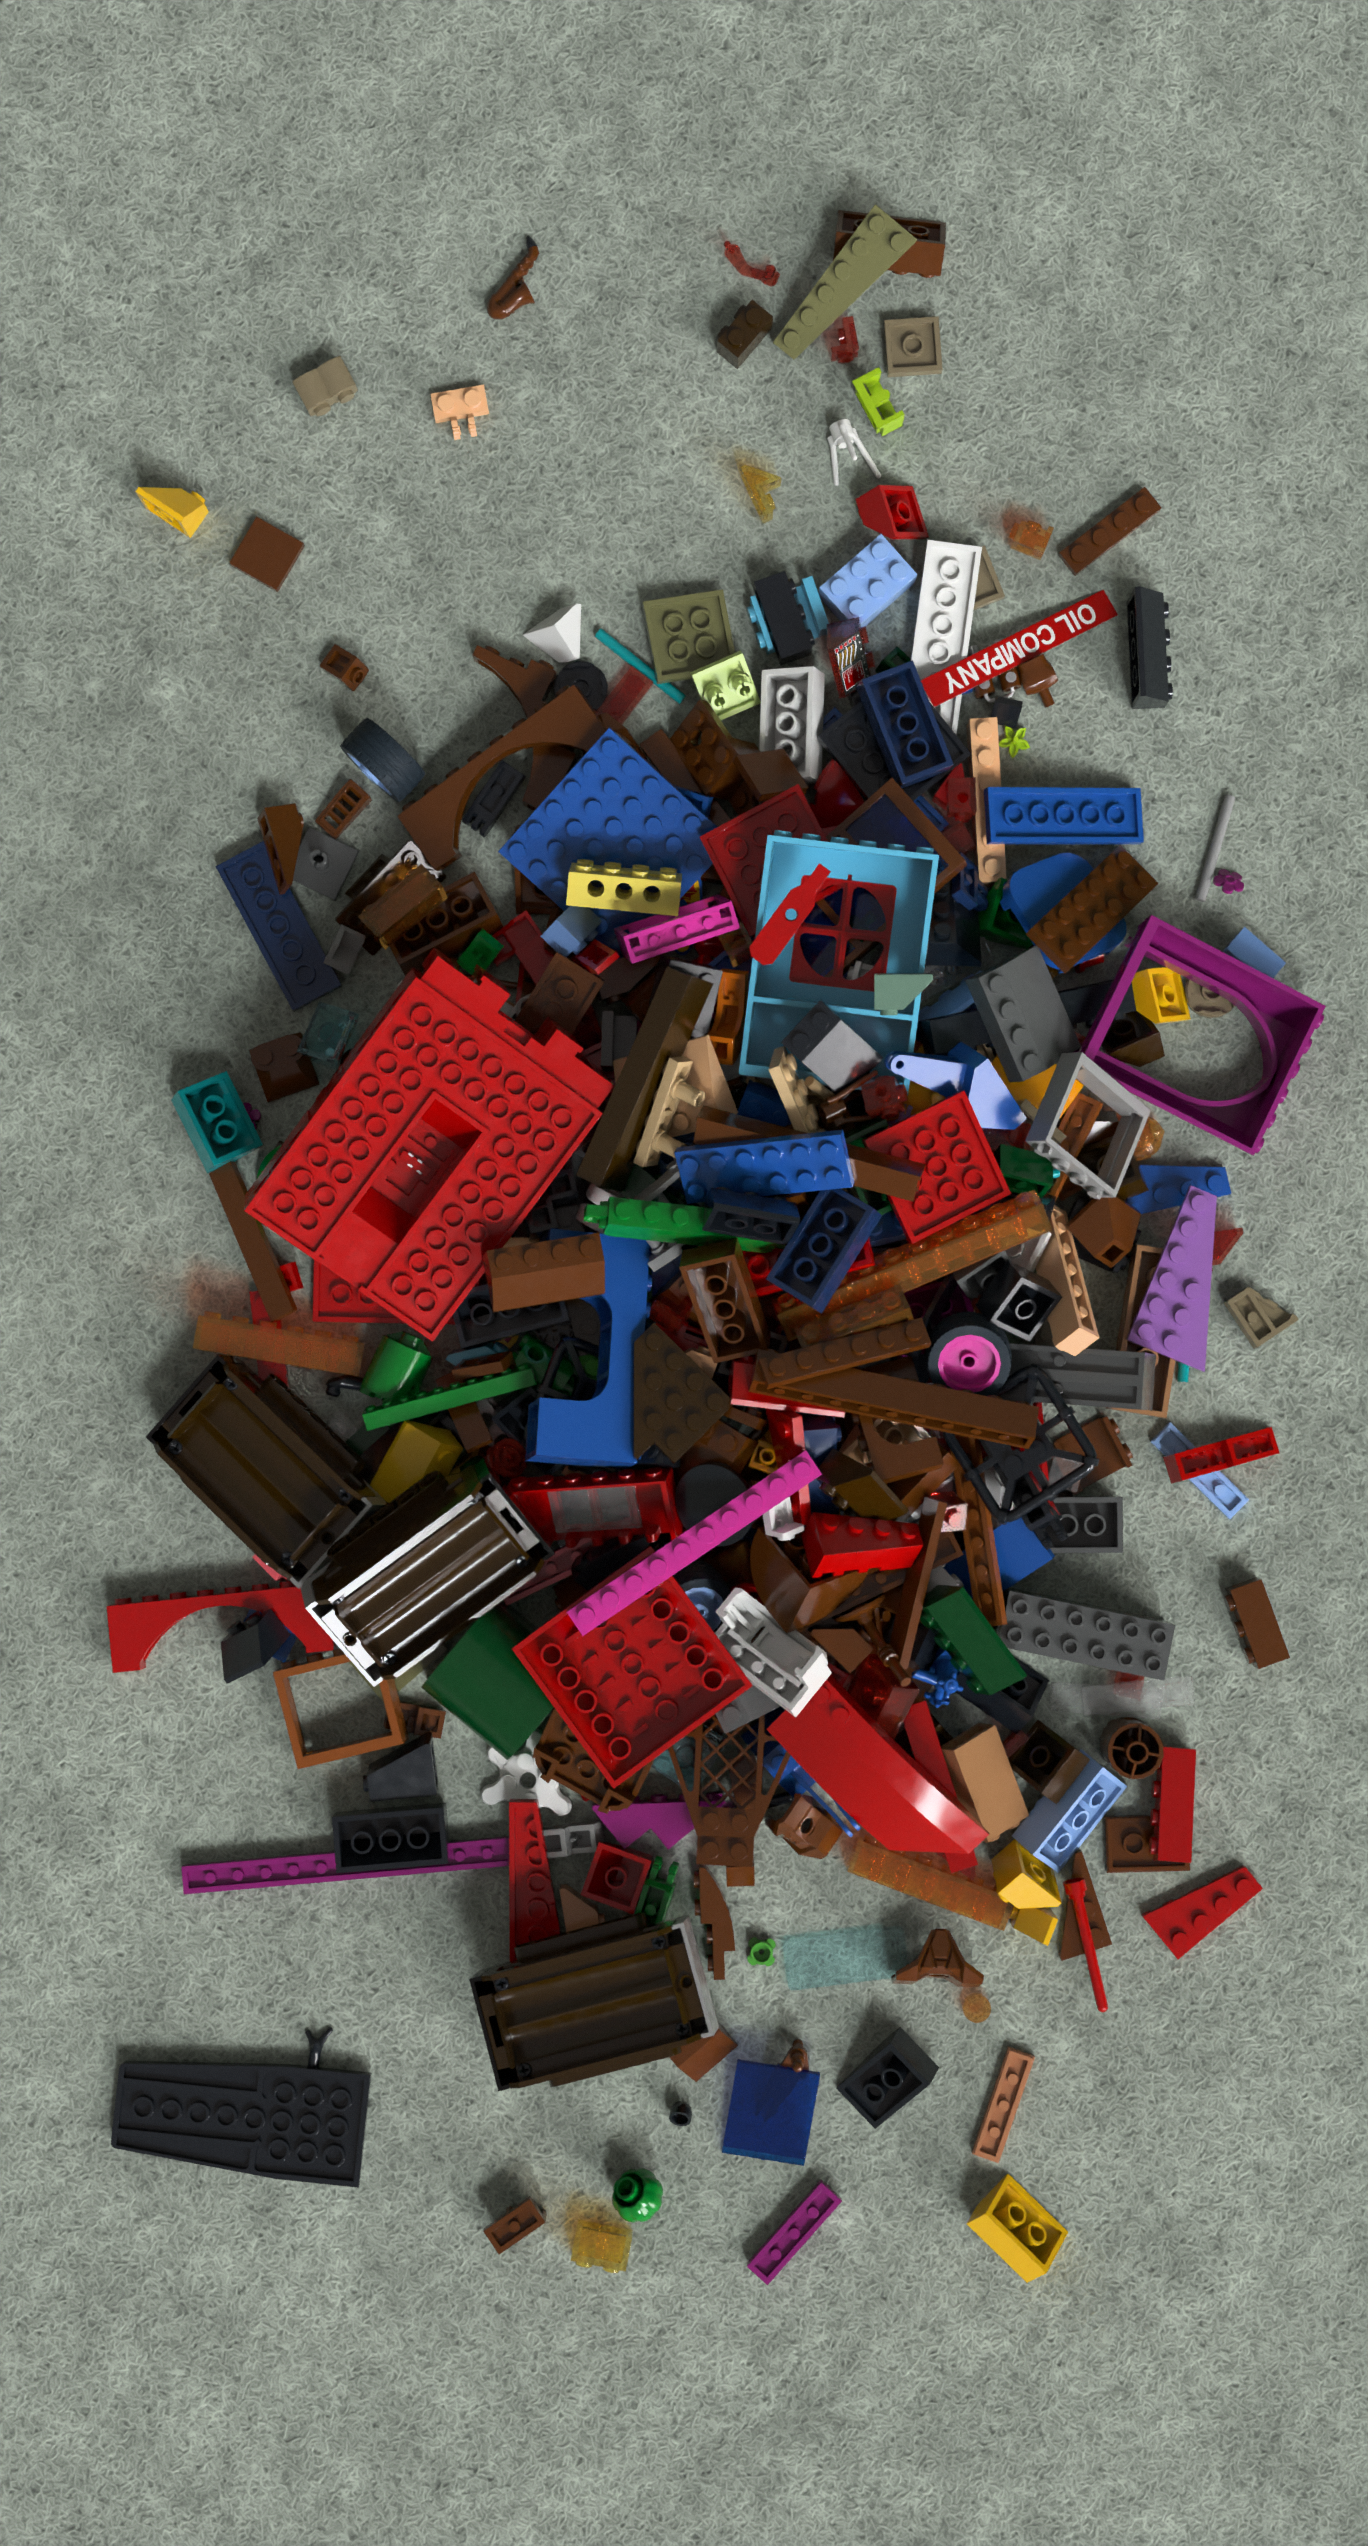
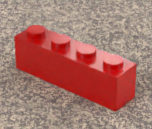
M1163 1747V1759L1160 1767L1157 1769L1156 1781L1152 1782L1151 1788L1152 1797L1156 1798L1155 1809H1151L1150 1824L1154 1826V1837H1150L1149 1854H1153V1860L1191 1863L1196 1749Z

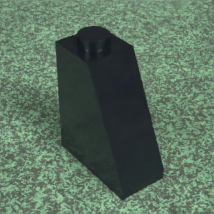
M432 1732L423 1734L369 1764L367 1775H363L364 1792H369L370 1802L437 1795L438 1777Z

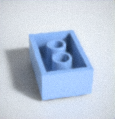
M880 534L819 587V596L848 631L854 635L858 631L860 632L914 585L917 573L886 538Z

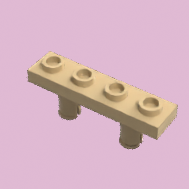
M684 1056L672 1057L664 1065L663 1077L659 1088L654 1094V1104L645 1120V1130L642 1139L636 1146V1156L633 1163L641 1167L654 1166L658 1164L662 1152L676 1159L674 1152L677 1147L687 1146L668 1136V1132L680 1099L694 1107L701 1106L705 1099V1092L686 1083L693 1063L692 1060Z

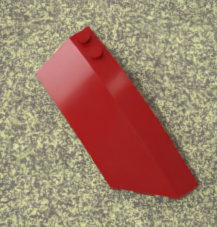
M831 1674L797 1717H794L785 1710L767 1728L768 1732L819 1786L888 1850L969 1854L990 1834L951 1792L947 1791L879 1726Z

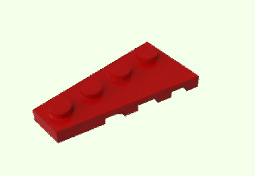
M1243 1865L1200 1888L1197 1887L1175 1900L1172 1899L1162 1904V1906L1141 1915L1175 1957L1180 1959L1263 1888Z

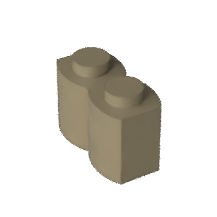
M341 356L328 360L318 368L299 376L293 381V385L310 416L315 414L316 416H322L331 410L330 406L334 403H346L352 400L355 396L354 393L358 391Z

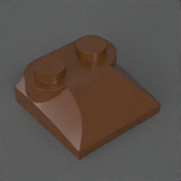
M301 1032L271 1040L249 1050L252 1064L256 1069L268 1103L320 1085Z

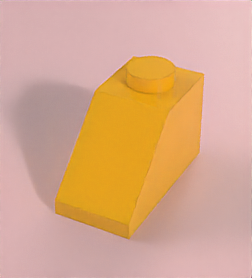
M1012 1904L1008 1915L1014 1929L1042 1944L1049 1945L1058 1918L1050 1908L1018 1909Z

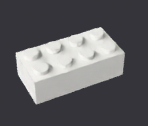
M814 666L762 670L759 750L763 752L784 749L805 783H816L822 773L823 745L818 741L817 736L823 732L825 674Z

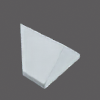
M576 603L560 608L523 634V636L559 663L580 659L581 604Z

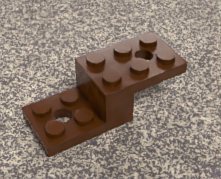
M699 699L670 740L677 748L678 755L704 793L714 798L729 801L737 814L741 815L758 806L759 802L735 766L734 760L736 755L761 751L755 743L733 738L710 704L705 700ZM700 734H701V740H702V742H701V744L699 745V744H698V739H699V736H700Z

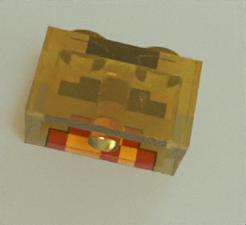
M578 2219L571 2261H575L576 2265L585 2268L595 2265L603 2267V2270L610 2273H619V2270L626 2272L633 2230Z

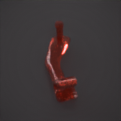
M729 241L724 242V246L727 248L725 256L742 276L761 280L762 283L771 287L776 285L780 274L775 272L776 268L774 265H766L765 270L753 268L747 264L738 245H731Z

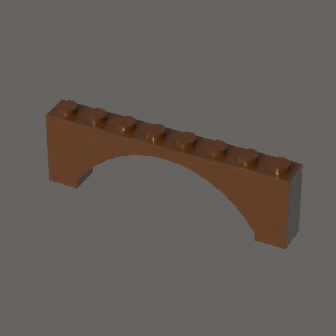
M566 685L555 694L557 696L549 703L543 702L533 710L535 714L527 720L522 718L511 726L512 731L505 736L501 734L495 737L489 743L490 747L488 749L471 755L467 759L468 763L461 769L459 767L454 768L446 774L445 781L439 785L437 783L431 785L423 792L425 796L418 801L412 800L402 807L403 812L398 815V818L434 870L443 871L462 857L459 851V832L465 806L479 780L496 763L520 750L537 746H565L587 752L607 730L577 686L572 685L570 687Z

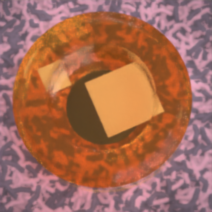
M972 1993L963 2001L962 2009L964 2015L971 2022L980 2023L989 2017L991 2005L984 1995Z

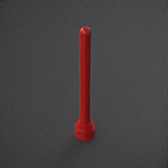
M1085 1878L1068 1879L1063 1882L1064 1891L1069 1896V1899L1073 1901L1097 2009L1100 2012H1106L1108 2003L1083 1899L1086 1896L1085 1891L1087 1890Z

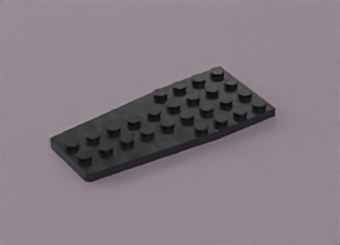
M124 2061L119 2067L111 2145L116 2149L273 2179L359 2188L372 2073L322 2067L310 2068L294 2064Z

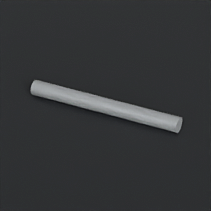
M1226 794L1223 799L1196 892L1195 900L1206 901L1235 801V797Z

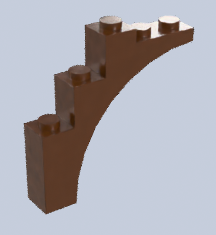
M477 645L473 653L474 662L495 674L511 690L521 704L527 719L535 714L533 710L546 701L554 685V680L557 676L556 671L553 670L554 666L544 660L536 662L531 659L526 669L524 668L525 665L515 658L510 657L507 660L499 656L500 652L487 645L485 648ZM552 745L533 747L530 781L522 800L525 807L534 811L574 767L577 756L573 753V748Z

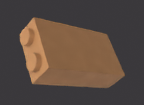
M978 1723L941 1746L958 1800L990 1833L983 1840L984 1842L996 1841L1000 1838L1001 1833L1007 1829L1016 1828L1020 1825L1021 1820L1029 1816L995 1725Z

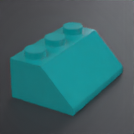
M227 1071L181 1089L171 1099L207 1173L218 1169L230 1161L235 1162L263 1145Z

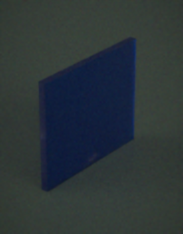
M737 2059L722 2153L804 2166L820 2072L803 2069L801 2072H795L790 2067Z

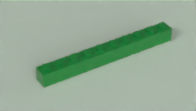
M523 1363L515 1369L507 1368L504 1372L483 1375L482 1378L478 1379L472 1377L464 1383L454 1382L449 1387H436L433 1391L427 1393L426 1391L416 1393V1396H403L394 1402L388 1400L380 1406L370 1405L365 1408L362 1414L367 1431L536 1385L537 1380L532 1364L527 1365V1363Z

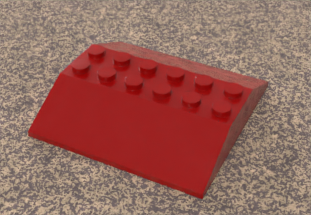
M651 1546L592 1587L512 1648L613 1789L753 1686L673 1575L582 1636L567 1611L653 1554L655 1551Z

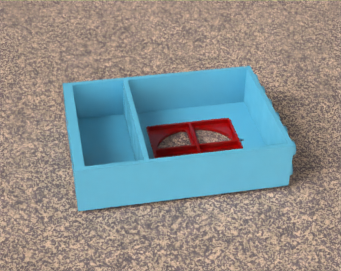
M774 830V835H767L755 938L790 890L804 884L819 863L831 872L816 894L831 885H841L843 888L840 921L837 926L803 922L773 964L762 965L754 958L752 959L739 1075L772 1079L768 1069L774 1049L784 1046L781 1041L821 999L883 1057L872 1069V1071L877 1070L878 1074L857 1089L908 1095L910 1080L887 1069L884 1060L891 1051L914 1053L921 993L904 1010H898V1015H880V1010H874V974L924 973L939 855L933 854L934 849L917 847L916 852L905 851V845L888 843V849L876 848L877 842L860 840L859 845H850L847 838L831 837V842L820 841V835L803 833L802 839L792 838L791 832ZM861 887L868 890L881 905L886 919V929L883 932L853 929L850 927L852 897L855 888ZM788 909L785 914L786 918L789 920L795 919L797 912L794 909ZM803 933L827 935L836 938L837 945L832 976L823 977L808 964L800 944V936ZM849 939L881 942L884 946L883 952L870 971L854 980H847L843 977L846 945ZM794 1055L797 1063V1070L795 1071L799 1079L803 1078L805 1081L808 1076H812L821 1084L827 1085Z

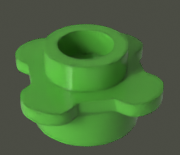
M752 1937L748 1942L750 1954L747 1960L749 1964L773 1965L775 1961L773 1957V1949L776 1946L775 1941L771 1938L758 1940V1938ZM760 1949L764 1950L763 1954L759 1953Z

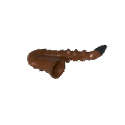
M529 235L526 237L528 253L487 302V313L493 319L502 320L509 317L510 314H514L523 305L535 303L523 279V276L528 274L529 269L533 268L534 261L537 260L539 255L538 247Z

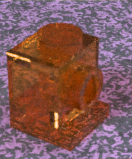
M1021 521L1020 524L1015 522L1009 538L1013 539L1010 548L1041 560L1054 527L1049 526L1047 530H1044L1040 524L1034 521Z

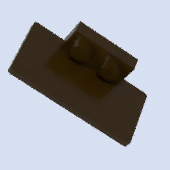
M407 840L390 859L381 854L345 892L351 901L335 917V921L340 926L342 924L365 935L366 938L362 947L369 954L375 955L387 942L377 922L430 895L444 881L446 875L441 870H434L422 851L411 840Z

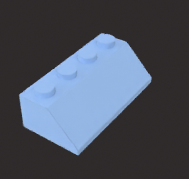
M1080 1749V1752L1088 1757L1090 1761L1060 1801L1055 1804L1043 1796L1036 1802L1029 1816L1020 1823L1012 1835L1032 1855L1058 1873L1127 1788L1123 1782L1082 1749Z

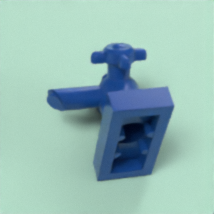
M941 1647L936 1652L929 1672L918 1669L911 1673L912 1678L934 1685L935 1689L933 1692H925L923 1696L929 1699V1702L936 1708H939L942 1704L948 1705L950 1703L948 1699L950 1693L963 1691V1687L956 1680L959 1671L951 1664V1656Z

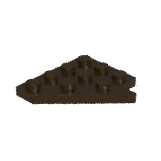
M653 1323L634 1342L633 1458L637 1461L654 1444L675 1464L734 1404H731L730 1397L672 1339Z

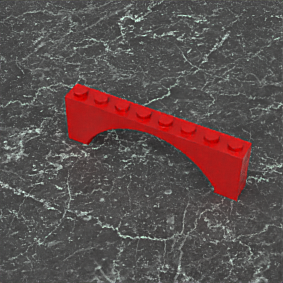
M291 1581L279 1582L280 1587L269 1588V1583L252 1585V1590L241 1591V1586L224 1588L225 1593L214 1594V1589L198 1590L197 1596L189 1597L186 1596V1592H176L169 1594L170 1599L160 1600L159 1595L142 1596L141 1602H132L131 1597L114 1599L115 1604L107 1606L113 1673L137 1671L146 1668V1659L150 1652L172 1626L198 1610L215 1606L246 1607L261 1613L272 1609L282 1624L293 1632L306 1646V1653L332 1651L337 1649L338 1645L305 1609L301 1588L298 1589Z

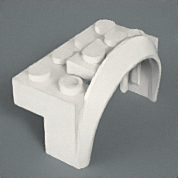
M735 1587L716 1610L723 1624L715 1634L749 1681L786 1711L797 1717L832 1673L827 1666V1654L798 1631L786 1633L765 1606L742 1588ZM765 1627L764 1630L760 1633V1635L756 1638V1640L751 1644L752 1638L756 1635L760 1628Z

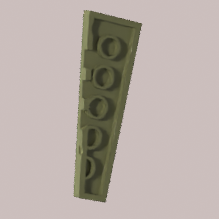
M875 204L773 343L795 360L918 239Z

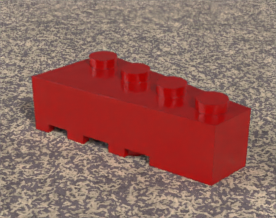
M816 1512L812 1513L801 1535L812 1578H819L823 1573H832L833 1576L843 1575L845 1571L856 1570L857 1573H865L869 1568H878L880 1571L910 1568L923 1547L919 1527L916 1523Z

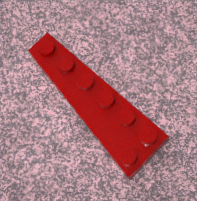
M510 1799L509 1953L510 1962L517 1960L514 1950L515 1946L561 1934L538 1799Z

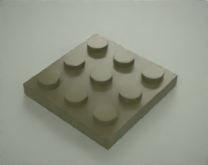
M723 589L643 601V614L657 684L692 679L690 672L735 653Z

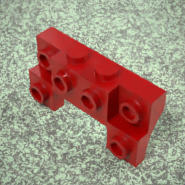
M527 910L512 919L492 936L504 946L493 962L499 967L516 955L534 984L537 985L554 955L544 949L542 933Z

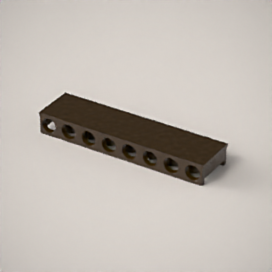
M667 966L579 1167L577 1176L595 1184L598 1188L623 1191L635 1164L633 1162L636 1156V1146L642 1139L645 1130V1120L652 1110L654 1104L653 1097L663 1077V1067L669 1058L682 1057L713 983Z

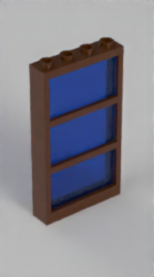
M893 778L887 781L826 836L828 842H831V837L847 838L850 845H859L860 840L877 842L876 848L888 849L889 843L905 845V851L916 852L917 847L934 849L933 854L939 855L934 894L967 866L965 859ZM861 887L855 888L852 897L850 927L853 929L883 932L886 929V919L881 905L868 890ZM843 889L815 903V907L804 922L837 926L840 921ZM803 933L800 936V944L808 964L819 975L823 977L832 976L837 945L836 938L827 935ZM849 939L846 945L843 975L849 970L850 966L855 965L856 960L860 961L880 942Z

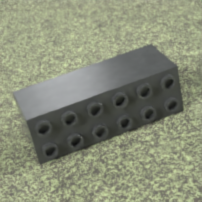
M1009 1344L1012 1355L1009 1376L1021 1368L1031 1366L1032 1363L1039 1364L1040 1368L1048 1374L1066 1404L1152 1411L1155 1354L1085 1348L1079 1354L1073 1356L1059 1350L1055 1346ZM1028 1378L1000 1395L1003 1400L1024 1401ZM1038 1381L1033 1402L1052 1403Z
M1008 1588L1003 1591L1007 1624L994 1626L993 1629L1007 1648L1165 1680L1175 1630L1174 1624L1159 1618L1014 1588Z

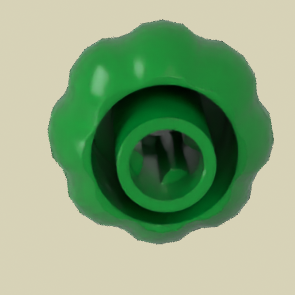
M629 2169L614 2183L613 2207L625 2221L633 2223L648 2221L661 2208L662 2184L648 2169Z

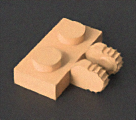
M484 384L431 394L435 422L451 421L454 440L460 439L461 435L458 419L468 418L469 433L471 437L477 436L474 417L489 414Z

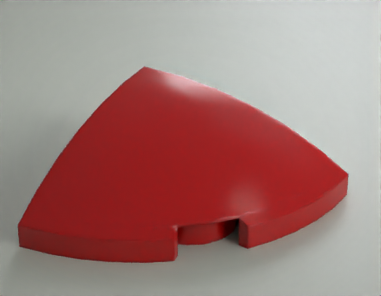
M832 759L815 783L814 789L817 791L815 795L816 805L813 803L809 805L821 828H827L841 824L864 801L844 770Z

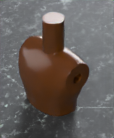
M1040 654L1018 665L1019 678L1026 695L1039 693L1045 708L1055 704L1049 688L1058 681V678L1051 663L1047 661L1044 654Z

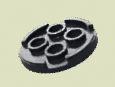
M705 1462L693 1467L684 1474L676 1489L675 1505L681 1523L688 1530L749 1489L751 1485L731 1469V1466L721 1462ZM755 1520L717 1546H727L739 1541L748 1533Z

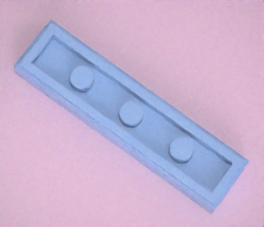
M1168 1422L1150 1441L1165 1457L1196 1448L1171 1422ZM1220 1470L1188 1479L1228 1519H1231L1249 1500Z

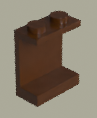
M1102 1416L1082 1426L1083 1431L1095 1448L1099 1463L1087 1476L1067 1488L1070 1495L1074 1496L1082 1492L1083 1488L1124 1467L1129 1468L1133 1466L1130 1461L1133 1455L1126 1443L1121 1444L1117 1436L1120 1430L1113 1418L1109 1420L1107 1416ZM1071 1432L1053 1441L1057 1449L1085 1455ZM1056 1456L1051 1458L1061 1478L1083 1464Z

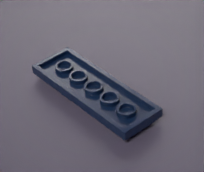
M264 841L215 866L294 1012L342 987L333 968L323 963L326 955L291 889L289 888L285 894H279Z

